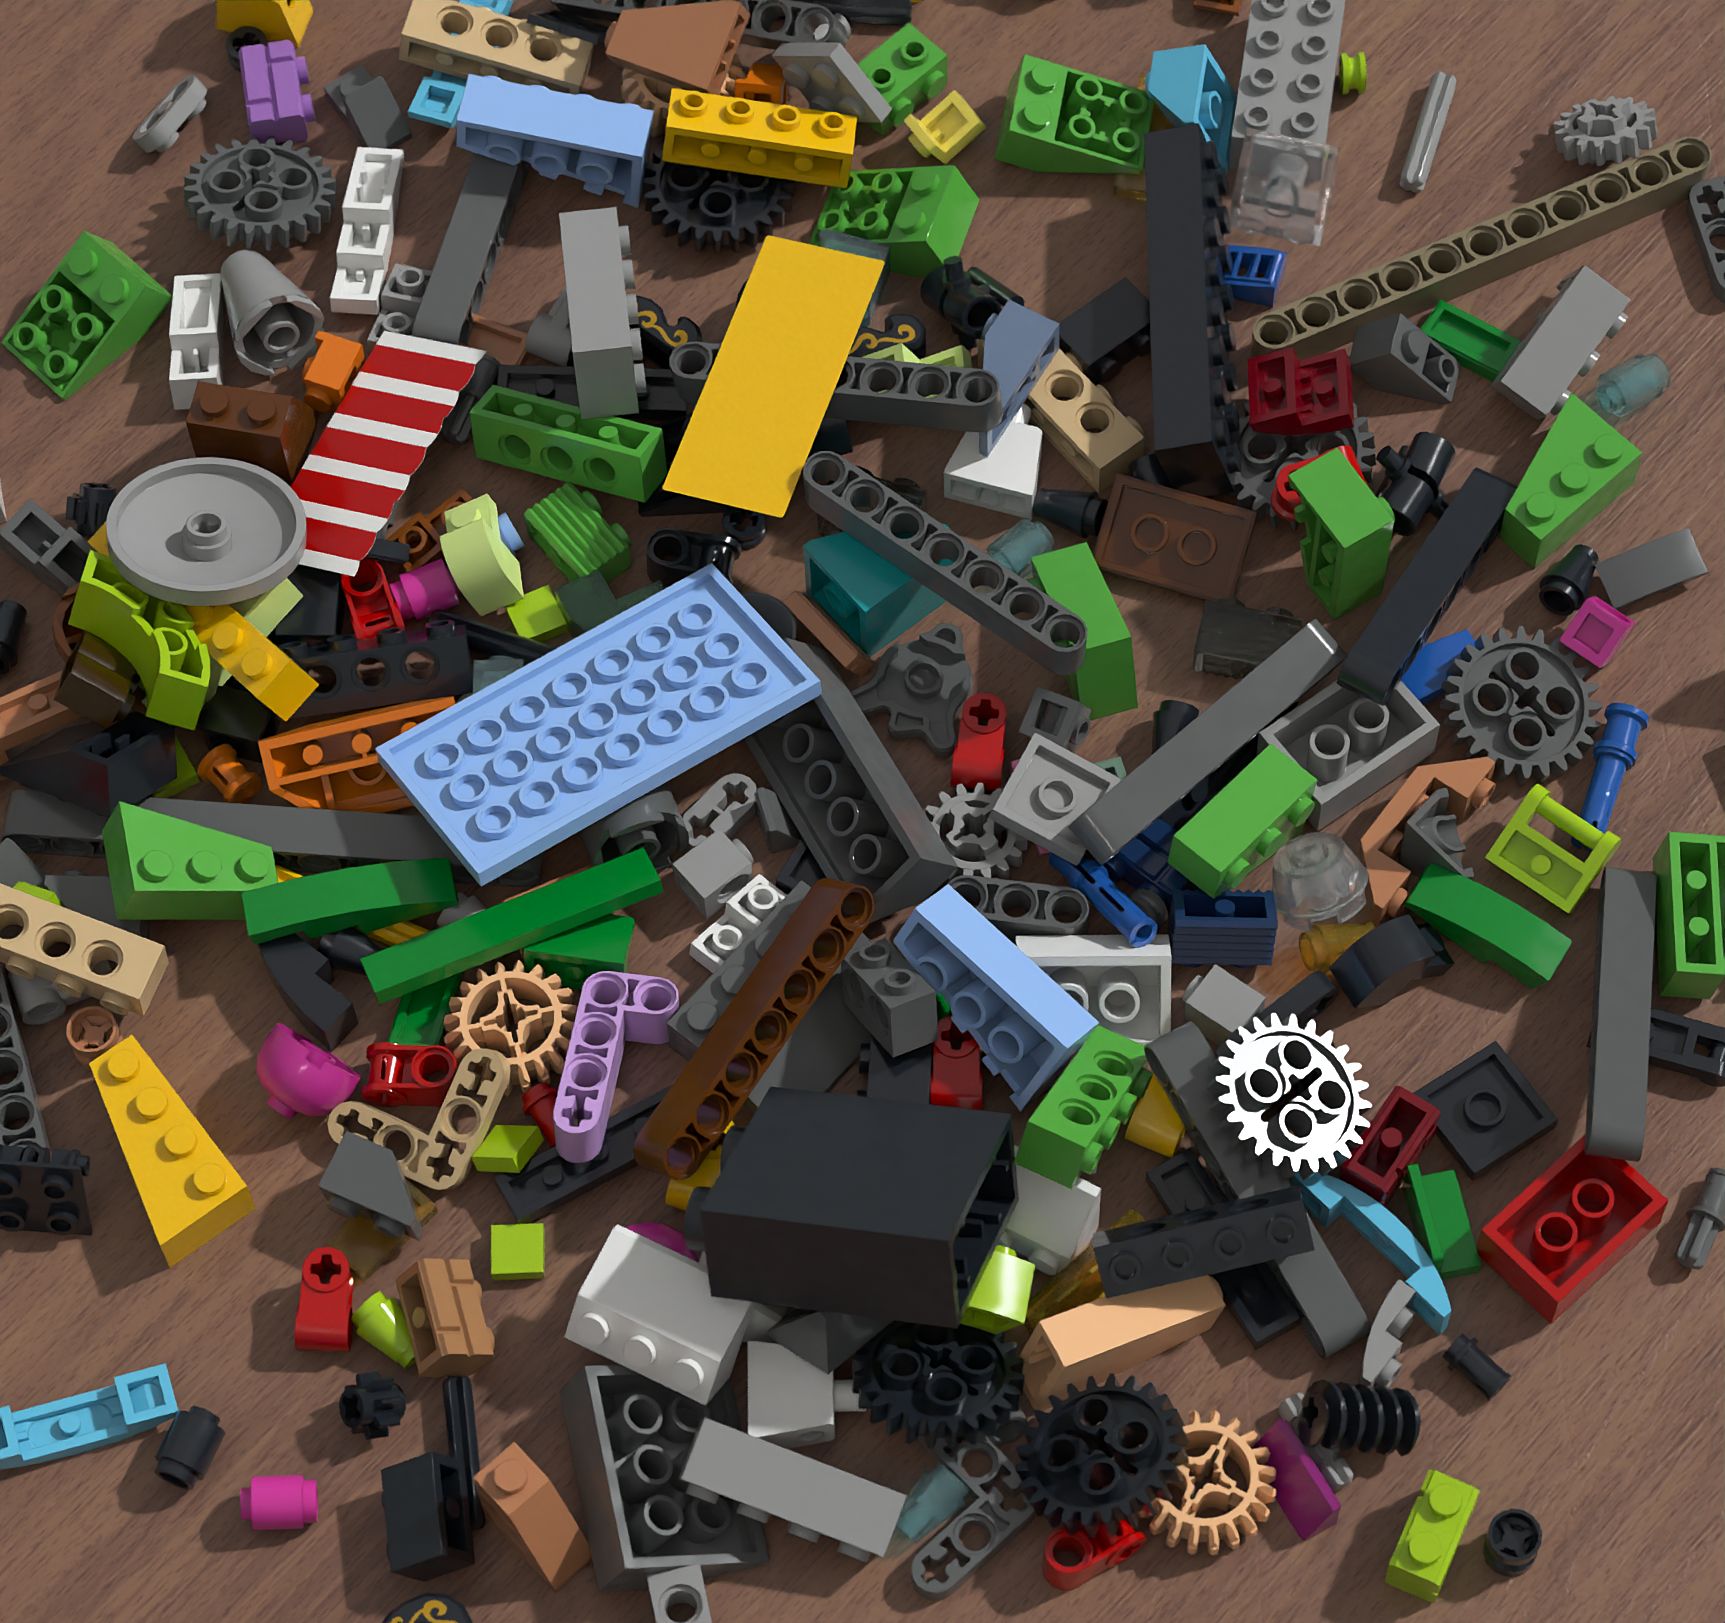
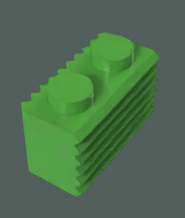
M566 482L555 493H550L540 503L534 504L532 509L526 510L524 513L525 524L530 539L535 542L536 546H539L547 558L551 559L553 565L557 566L558 570L563 573L571 585H574L576 590L586 599L632 566L629 550L632 547V542L618 523L610 526L601 517L603 514L602 508L589 491L586 490L580 493L571 482Z

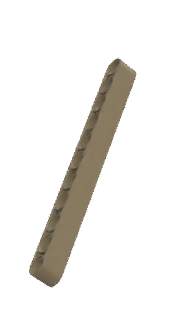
M1687 136L1641 154L1637 158L1627 160L1265 313L1257 318L1253 324L1250 358L1291 347L1294 348L1298 360L1328 353L1353 342L1357 326L1399 313L1408 319L1436 307L1440 299L1445 302L1685 201L1688 199L1691 188L1695 184L1707 180L1712 160L1711 148L1704 140L1697 137ZM1476 253H1484L1488 256H1481ZM1435 271H1444V272H1446V273H1445V274H1442V273H1437V272H1435ZM1394 288H1399V289H1403V290H1405V291H1402V292H1401V291H1395V290H1393V289H1394ZM1351 306H1360L1363 309H1353ZM1308 324H1318L1321 327H1311ZM1272 341V342H1277V343H1279V344H1278V345H1269V344H1267V343H1265V342Z

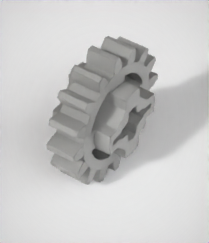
M1609 96L1606 101H1598L1593 98L1581 105H1573V113L1562 112L1560 114L1561 121L1554 123L1557 152L1564 153V158L1567 161L1578 157L1579 165L1596 162L1597 166H1602L1607 160H1613L1618 164L1629 157L1637 158L1639 157V149H1651V141L1658 138L1654 108L1647 109V102L1645 101L1633 104V97L1615 99L1614 96Z
M977 783L974 793H967L963 784H958L957 796L951 798L942 791L939 793L940 808L931 805L926 807L925 814L939 837L946 823L950 826V832L946 834V841L943 843L958 868L945 880L946 884L952 879L963 875L988 878L997 875L1000 879L1008 880V864L1014 867L1022 865L1021 851L1027 850L1028 839L988 818L1003 791L1002 789L997 788L991 795L984 794L983 783ZM1006 830L1007 840L1003 848L1000 849L998 847V840L1001 838V832Z

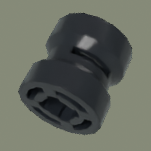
M1508 1509L1497 1514L1488 1527L1483 1543V1555L1489 1567L1496 1573L1509 1577L1522 1575L1528 1571L1536 1560L1537 1552L1542 1542V1531L1539 1523L1531 1514L1524 1510ZM1505 1549H1507V1550H1509V1551H1512V1552H1515V1553H1509V1552L1505 1551Z

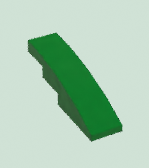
M448 857L394 861L344 868L290 879L241 893L248 936L255 945L300 931H304L308 938L312 939L358 925L363 933H368L460 905L452 863Z

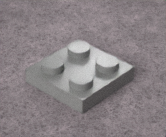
M781 43L772 55L783 69L784 78L792 86L798 88L807 99L809 109L857 116L856 122H883L892 110L841 43Z
M1034 733L988 818L1077 866L1086 848L1068 827L1122 779L1045 737Z

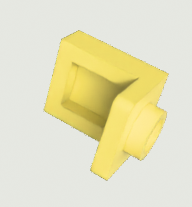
M955 90L920 121L912 114H909L904 119V122L913 132L908 139L917 151L925 158L933 154L945 165L987 128L963 97Z

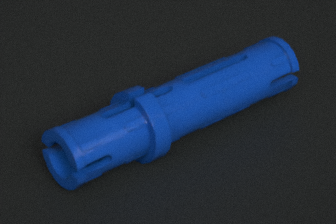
M1050 852L1049 863L1070 882V888L1077 889L1083 893L1087 900L1128 939L1132 946L1143 947L1154 939L1158 928L1155 921L1148 917L1108 878V871L1103 865L1101 866L1098 861H1090L1083 855L1076 866ZM1083 875H1086L1094 884H1091ZM1112 903H1114L1122 912H1120Z

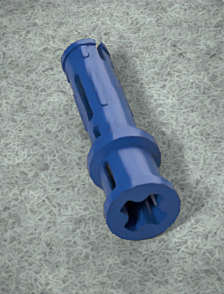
M1611 703L1606 706L1604 717L1607 723L1602 739L1595 742L1593 747V758L1597 763L1579 816L1603 833L1607 831L1624 773L1636 764L1638 754L1635 751L1640 731L1646 729L1649 722L1647 713L1625 703ZM1571 837V843L1580 849L1583 843ZM1586 846V848H1585V851H1588V852H1592V851H1593L1592 849H1590V848L1587 847V846Z

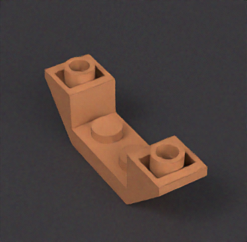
M62 671L0 697V765L9 761L5 750L83 717L53 700L61 680ZM137 686L133 694L136 698L129 713L137 711L146 715L147 707L141 702L144 696ZM0 775V781L6 779V777Z
M1489 757L1417 766L1360 840L1357 863L1370 925L1376 928L1383 924L1389 916L1394 919L1398 918L1406 908L1403 903L1410 894L1408 886L1411 871L1392 860L1402 847L1406 822L1436 790L1447 788L1449 794L1447 811L1455 814V816L1462 820L1465 819L1474 806L1478 809L1483 808L1496 788V784L1492 782L1495 761Z

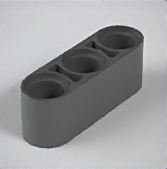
M971 875L958 876L948 883L966 901L977 905L975 909L1013 944H1016V935L1088 934L1089 902L1085 895L1077 889ZM1018 907L1028 913L1022 917L1014 918L1004 912L1010 908ZM1068 913L1078 919L1075 922L1064 924L1058 922L1055 917Z

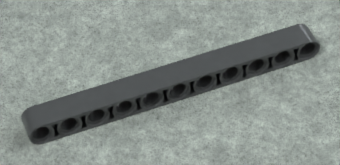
M18 789L9 794L1 843L6 838H10L24 853L106 859L102 829L109 818L99 816L95 812L73 803L61 801L57 797L40 790ZM145 797L133 804L137 807L271 846L275 865L282 866L293 872L324 873L344 868L394 861L448 857L452 863L455 883L479 885L424 816ZM544 851L485 885L507 887H532L537 885L541 878Z

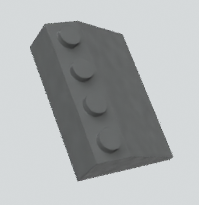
M801 880L667 1022L670 1048L688 1062L811 889L810 886ZM862 933L850 951L862 947L871 941ZM841 964L743 1103L752 1113L755 1114L770 1086L828 1093L860 1058L861 1043H871V1033L843 1002Z
M623 1365L584 1366L559 1390L599 1592L649 1589L647 1575L699 1563L702 1577L706 1578L764 1566L770 1562L762 1523L736 1513L740 1502L722 1495L719 1496L717 1504L707 1502L687 1494L686 1491L689 1483L678 1479L701 1418L710 1419L742 1432L731 1378L725 1382L706 1405Z

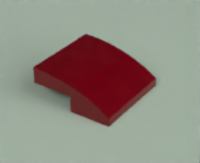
M1293 347L1247 359L1249 417L1252 431L1278 435H1309L1355 427L1351 362L1345 348L1298 360Z

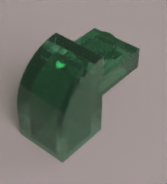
M597 570L555 589L557 605L567 622L568 631L572 638L575 639L665 588L661 581L658 580L616 600L600 571Z

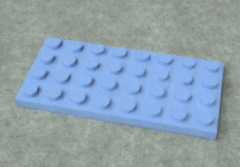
M711 563L378 746L375 750L378 762L479 885L483 886L822 694L821 681Z

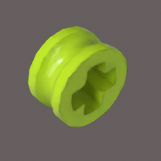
M1346 52L1340 53L1339 85L1341 94L1346 95L1351 89H1356L1359 94H1365L1367 78L1364 52H1357L1355 57L1347 56Z

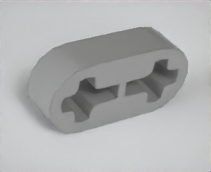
M737 773L725 775L683 815L682 819L689 834V843L685 849L687 853L707 838L700 835L694 839L692 828L695 826L703 830L711 823V834L720 829L731 840L756 814L754 793L757 788L751 778ZM742 792L744 793L745 803L743 805L735 801L727 807L728 793L734 796H738Z

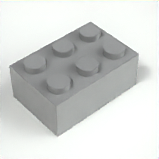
M1336 680L1259 732L1256 757L1272 744L1317 779L1312 797L1315 807L1307 820L1319 831L1434 753L1440 724L1402 681L1386 704L1381 706L1337 685Z

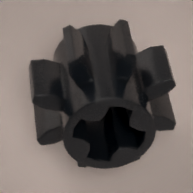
M86 482L80 484L79 493L67 496L65 519L75 520L78 534L93 536L106 522L108 511L116 497L117 487L105 483Z
M379 1371L356 1374V1384L345 1385V1391L342 1393L339 1401V1411L345 1425L351 1428L352 1434L364 1433L366 1440L389 1437V1427L400 1426V1420L403 1418L406 1409V1401L402 1389L393 1383V1377L381 1378Z

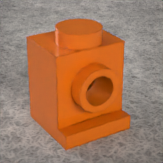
M752 63L747 78L736 79L734 98L787 105L788 81L783 76V69L779 65Z
M318 330L315 336L318 352L315 357L310 356L302 373V382L305 383L307 389L303 400L308 406L318 411L326 412L331 410L336 412L366 360L362 344Z

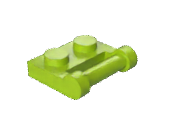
M1536 784L1529 791L1485 858L1572 915L1605 864L1617 851L1622 839L1611 831L1601 832L1549 797L1551 792ZM1537 814L1541 815L1592 849L1593 851L1585 863L1531 828L1529 824Z

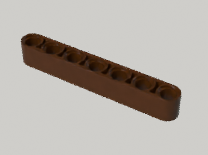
M832 878L818 880L811 887L639 1132L634 1142L633 1153L640 1167L675 1180H685L698 1170L869 924L875 907L874 898L869 889L861 885Z

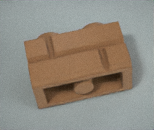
M423 1258L416 1261L395 1279L420 1377H442L444 1375L447 1378L457 1376L468 1377L494 1358V1335L492 1330L486 1327L480 1304L482 1290L479 1282L473 1278L469 1259H448L443 1261V1259Z

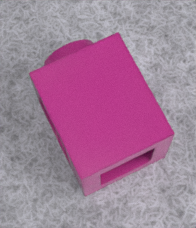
M1593 596L1585 600L1559 641L1599 668H1602L1611 662L1636 622L1597 596Z

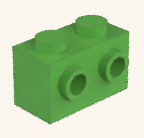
M910 23L906 24L857 64L892 108L883 122H866L880 135L886 133L894 125L899 126L903 124L904 119L909 114H912L916 107L927 98L932 99L939 95L948 82L947 54Z

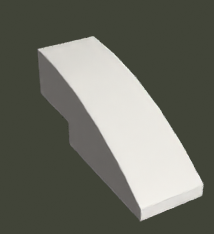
M220 273L175 276L169 330L172 349L169 383L174 410L190 409L198 381L223 385L224 301Z

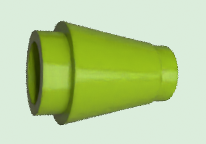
M382 1291L375 1293L351 1317V1321L358 1327L356 1334L396 1363H399L404 1369H408L416 1362L404 1312L394 1296L388 1298Z

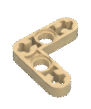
M480 1048L466 1054L459 1065L430 1133L367 1103L348 1101L340 1103L330 1113L327 1123L329 1134L333 1141L340 1144L345 1132H349V1127L343 1124L345 1116H355L357 1112L360 1113L358 1116L360 1124L379 1130L374 1138L363 1133L353 1134L386 1148L388 1137L395 1131H403L407 1134L411 1143L408 1155L404 1159L398 1160L404 1176L433 1189H455L463 1184L474 1163L471 1156L482 1144L509 1083L511 1075L510 1064L503 1054L492 1049ZM491 1059L490 1069L496 1072L495 1079L493 1081L484 1080L477 1093L487 1096L485 1104L478 1098L463 1096L464 1088L476 1090L480 1081V1075L474 1071L475 1065L477 1063L486 1064ZM464 1104L472 1107L477 1116L476 1126L468 1134H460L452 1125L453 1112L457 1107ZM445 1135L451 1141L466 1143L464 1151L460 1148H453L448 1159V1164L454 1167L453 1174L443 1175L439 1180L437 1178L439 1169L433 1166V1161L435 1158H445L452 1145L442 1143L443 1136Z

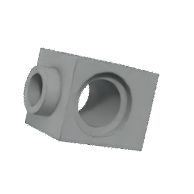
M718 829L672 864L675 886L708 920L725 907L727 901L753 880L751 865L754 863L753 857L740 840L734 839L731 842Z
M700 1563L647 1575L656 1623H678L668 1617L670 1610L678 1604H689L697 1610L692 1619L683 1623H712Z

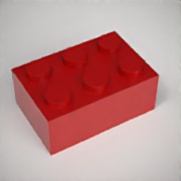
M1584 1135L1481 1229L1476 1249L1478 1255L1552 1324L1660 1224L1668 1199L1626 1160L1586 1155Z

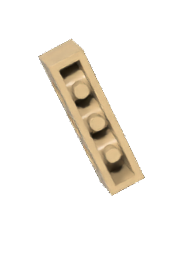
M413 0L401 33L399 60L463 79H468L469 74L483 77L496 76L508 82L528 86L541 85L549 90L577 95L582 93L590 68L594 44L527 23V19L519 20L495 13L491 9L482 6L474 7L454 0ZM448 33H456L459 35H450ZM492 46H501L503 48H495ZM538 58H541V59H545V60H547V61H539V60H537V59H538Z
M983 339L978 340V366L980 369H983L985 343ZM1059 349L1024 404L1032 411L1030 417L1032 424L1042 430V434L1100 493L1114 483L1117 473L1127 474L1130 472L1128 465L1144 455L1145 435L1135 419L1130 416L1125 418L1114 406L1112 397L1103 386L1099 384L1095 386L1084 375L1079 361L1071 353L1064 354ZM1066 396L1072 399L1069 401H1060L1056 398ZM1091 428L1101 429L1102 432L1090 433L1086 430Z
M0 883V932L9 925L23 927V931L16 938H0V962L6 964L7 970L29 980L34 979L35 975L50 980L57 990L72 997H81L82 993L100 999V1004L104 1008L120 1015H128L129 1011L142 1016L145 1015L169 963L164 945ZM63 942L70 945L68 952L60 957H50L45 954L47 949L55 943ZM104 960H111L118 964L116 969L107 975H98L92 972L95 965Z

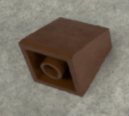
M198 381L186 419V425L196 458L214 457L247 462L273 473L291 487L307 460L319 419V412L292 396Z

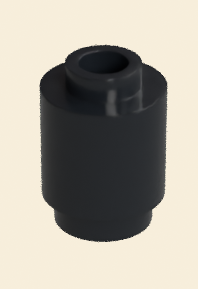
M192 1406L189 1412L177 1411L155 1456L158 1464L154 1473L174 1486L193 1490L197 1480L202 1481L225 1436V1431L218 1426L220 1418L214 1413L197 1406Z

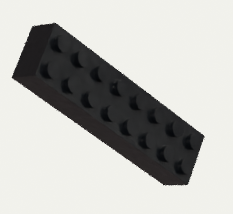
M1197 123L1144 133L1154 451L1172 489L1201 497L1235 492L1234 473L1241 472V457L1238 445L1233 443V432L1240 429L1239 415L1236 404L1231 403V392L1238 390V380L1235 366L1229 360V352L1236 351L1235 332L1232 323H1228V312H1234V297L1231 285L1229 283L1226 284L1225 278L1226 273L1233 271L1230 248L1224 242V235L1231 233L1229 212L1227 207L1223 206V196L1229 195V181L1225 168H1218V155L1214 141H1206L1200 124Z

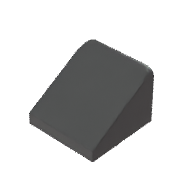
M764 787L757 788L754 793L756 814L768 851H771L773 854L796 847L802 839V835L778 795Z

